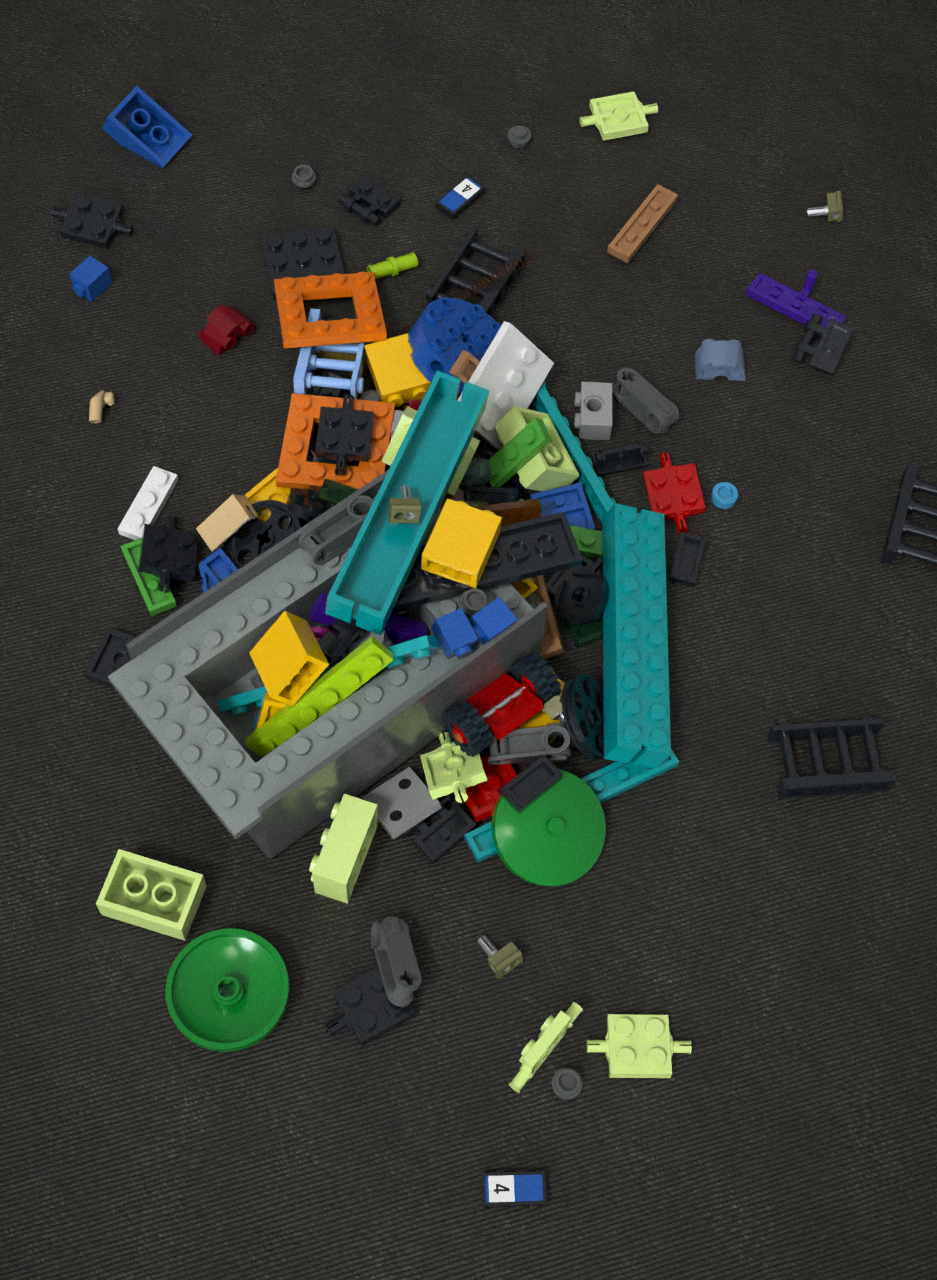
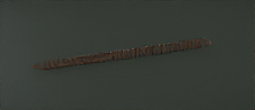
M526 252V253L520 255V259H518V260L521 262V264H522L523 267H524V264H523L522 261H521V256H523V255H525V254H529V255L531 256V260H530L529 262H527V264H528V263H530V262L532 261V255H531L530 253H527V252ZM512 260V264H511V263H508V266L504 265V269H503V268H500V271L496 270V274H495V273H492V276L488 275V279H487V278H484V281H483V280H480V283H476V286H475V285H472V288H470V289L474 292L475 296H477V295H476V293H475V291H474V289H473V286L478 290L479 293H481V292L479 291L477 284H479V285L481 286V288L483 289V291H485L484 288H483V286H482V284H481V281H482V282L486 285V287L488 288V286H487V284H486V281H485V279H487V280L489 281L490 285L492 286V283L490 282V279H489V276H490V277L494 280V282H495V284H496V281H495V279H494V277H493V274L496 275V277L498 278L499 281H500V279H499V277H498L497 271L502 275V272H501V269H502V270L506 273V275L508 276V274H507V272H506V270H505V266L509 269L510 273L512 274V271H511L510 268H509V264H510V265L514 268V270L516 271V269H515V267H514V265H513V262H515V261ZM468 288V291H467V290H464V293H462V294L466 297L467 301H469V300H468V298H467V296H466L465 291L468 292V294L471 296L470 291H469V288ZM409 325L408 328L404 327V330H402L405 334H407L406 329L410 331ZM400 330V333H399V332H396V335H397V336H398V334H399V335H402L401 330Z

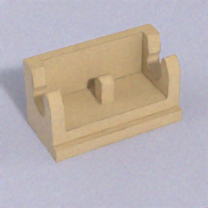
M232 494L196 530L210 550L215 552L219 548H224V542L247 521H250L252 518L255 519L258 514L247 496Z

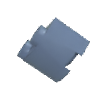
M714 339L702 341L701 347L695 353L696 379L713 380L717 376H726L728 380L746 381L744 350L741 347V342L738 340L715 341Z

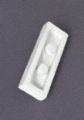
M153 466L118 527L120 535L133 540L142 538L144 525H154L178 482L177 474Z

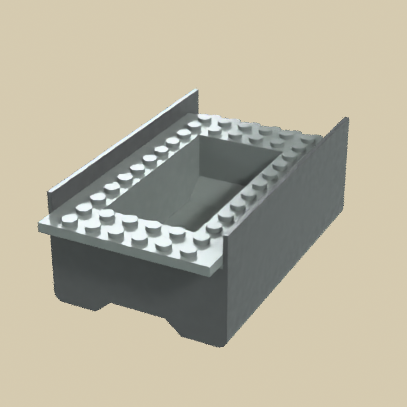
M388 470L127 643L126 647L131 661L108 676L110 683L232 836L237 839L247 831L270 860L330 817L334 804L336 802L340 803L344 794L357 797L439 737L441 733L443 734L447 731L445 729L446 724L442 720L444 713L461 701H467L505 673L513 678L514 676L511 674L512 665L529 653L534 652L536 655L541 653L548 605L543 602L533 609L510 583L483 589L482 591L488 598V604L500 597L518 619L485 645H482L481 642H476L473 651L460 659L457 656L447 659L441 646L439 649L432 650L430 657L414 660V657L404 659L405 664L388 668L265 757L261 758L245 746V739L254 732L253 720L261 708H257V705L248 708L249 713L232 716L231 712H220L217 701L256 689L251 683V678L258 671L249 652L284 611L307 620L310 628H328V625L311 621L309 612L320 593L329 594L351 547L323 565H316L312 561V556L309 552L302 550L298 546L300 535L356 496L365 495L374 500ZM441 508L439 509L434 519V522L428 532V535L423 545H426L430 538V535L442 511ZM461 595L407 608L408 617L406 616L405 618L426 623L427 633L425 635L435 636L431 630L435 620L460 609L459 599Z

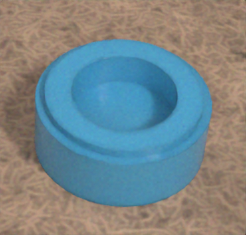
M728 482L716 484L711 494L713 504L721 509L733 507L738 498L737 488Z

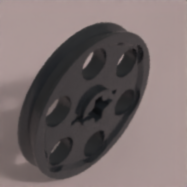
M264 500L252 504L258 516L247 521L228 538L227 547L231 561L239 570L246 565L241 563V556L244 552L251 551L252 555L249 561L251 562L304 526L302 519L293 514L286 504L279 501ZM265 509H270L271 515L269 519L260 521L261 512ZM287 517H292V526L287 530H283V520ZM244 526H249V535L246 538H240V530ZM264 538L271 539L269 543H263Z
M582 674L578 677H572L566 681L562 691V711L565 724L573 743L580 753L590 760H596L604 757L603 689L590 675Z

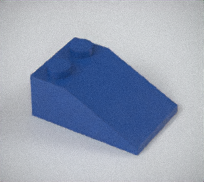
M138 86L110 113L102 127L120 145L161 168H164L192 137V134Z

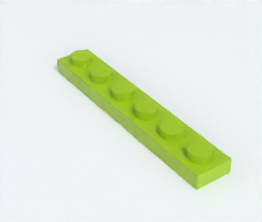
M371 636L314 682L293 707L286 705L245 739V746L261 758L265 757L341 703L394 660L393 653Z

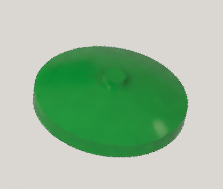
M559 770L563 774L562 779L521 813H518L502 795L499 796L493 811L492 838L500 859L514 875L534 885L560 886L579 879L596 863L605 842L606 823L599 799L583 780L564 770Z
M234 928L218 929L205 933L186 945L172 963L165 987L168 1011L178 1030L192 1043L216 1052L243 1050L266 1038L281 1021L287 1008L290 992L286 966L273 945L253 932Z

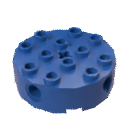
M440 298L427 305L408 333V343H410L413 351L411 353L412 360L419 371L430 382H432L437 370L451 375L449 371L463 350L471 353L476 359L481 361L502 325L496 322L478 304H471L458 298ZM461 382L458 390V393L460 394L463 392L464 385Z

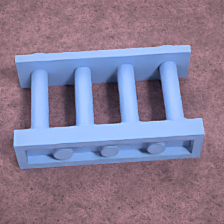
M310 309L307 322L321 320V309ZM369 342L301 347L293 378L294 393L306 394L307 388L317 386L348 389L351 391L354 399H357L358 393H363L364 378H362L366 360L364 345L369 344ZM320 350L357 355L355 361L317 358L315 354L320 353ZM321 368L352 371L353 374L351 379L313 376L311 371Z

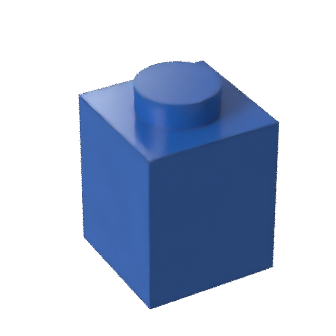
M92 256L87 257L69 274L73 291L79 297L84 296L91 302L112 284L109 268Z
M498 597L475 613L469 622L478 637L477 642L485 645L518 619L503 600Z
M462 608L436 619L431 628L434 635L438 637L439 645L447 659L457 656L458 659L467 656L473 651V647L478 640Z

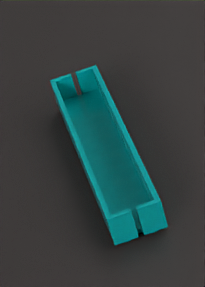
M437 370L327 596L325 614L348 623L355 619L357 620L356 626L381 636L482 418L489 390L465 382L461 402L457 401L461 379ZM403 485H405V488L407 485L410 486L412 498H419L421 505L419 523H389V498H402L400 489Z
M614 503L602 520L603 580L609 586L607 602L603 609L604 759L628 763L634 757L633 764L658 768L671 755L664 514L644 509L637 513V508Z

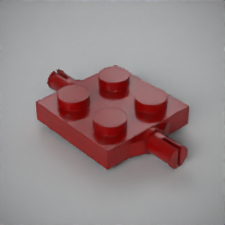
M666 452V458L665 454L662 453L659 456L662 468L643 472L650 510L664 514V520H675L677 532L680 534L683 529V532L686 533L689 529L685 518L705 513L706 508L695 463L673 466L670 453Z
M490 756L481 757L487 781L465 788L468 795L465 803L476 822L493 815L496 802L501 795L499 793L500 789L517 776L511 764L491 765L488 764Z

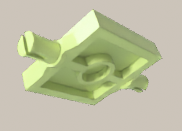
M635 92L590 99L589 107L593 115L580 117L581 127L595 125L599 129L603 141L647 133L649 125L645 115L658 113L657 103L643 106L637 99Z
M444 732L446 739H444L442 733L439 735L440 747L420 755L428 789L432 799L454 792L455 800L458 803H462L460 795H462L464 802L468 799L465 788L487 781L480 753L474 757L466 755V752L463 753L460 750L459 745L457 746L452 742L449 733Z
M572 1002L565 1013L560 1011L556 1017L550 1015L540 1028L541 1032L537 1042L531 1039L521 1052L522 1057L519 1060L522 1063L519 1068L520 1071L509 1083V1086L514 1091L520 1092L525 1083L533 1077L566 1034L567 1029L573 1026L572 1023L583 1011L577 1003Z
M608 1014L605 1040L587 1039L586 1043L587 1053H605L609 1062V1078H671V1058L673 1053L691 1054L692 1050L691 1040L673 1041L669 1032L668 1015Z

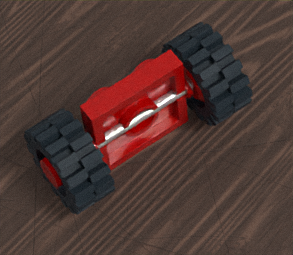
M529 653L512 665L511 674L514 676L513 678L505 673L467 701H461L443 714L442 720L446 724L445 729L450 732L449 736L455 740L454 743L457 746H460V750L463 753L466 752V755L474 757L492 744L493 738L491 736L501 740L544 709L543 705L555 695H560L562 689L560 688V682L557 681V675L553 674V668L551 666L548 667L547 661L545 659L542 660L539 654Z

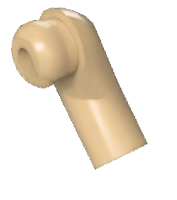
M101 390L91 398L89 422L102 423V409L106 405L112 406L115 403L113 392Z

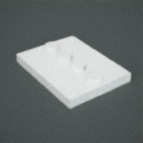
M505 321L468 381L471 384L489 390L486 408L475 433L497 450H500L504 445L499 441V435L495 429L496 423L514 406L528 409L554 364L517 328ZM462 393L457 401L461 402Z

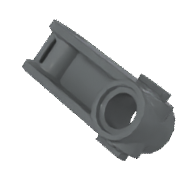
M622 368L618 371L616 376L617 383L612 389L614 398L652 433L663 434L667 432L669 427L679 420V411L676 405L634 369Z
M365 495L352 498L348 503L305 530L298 539V546L302 550L309 552L312 556V561L316 565H323L353 545L374 500Z
M563 722L552 723L544 727L515 729L501 740L491 736L493 742L489 745L490 757L488 758V764L503 765L536 761L543 754L550 762L565 761L567 757L571 756L572 742L567 727ZM555 736L564 738V744L559 748H553L549 745L550 740Z
M389 916L383 919V921H376L372 924L370 940L388 1000L396 1006L404 1007L412 1002L414 997L413 991L419 988L422 978L407 923L400 918Z

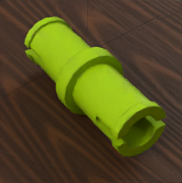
M413 252L396 258L391 256L387 257L386 261L368 265L367 272H373L375 279L389 275L394 277L399 272L417 268L418 260Z

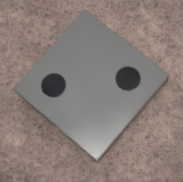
M410 767L362 797L363 800L378 805V821L392 839H395L441 809L440 802L437 798L432 799L429 789Z

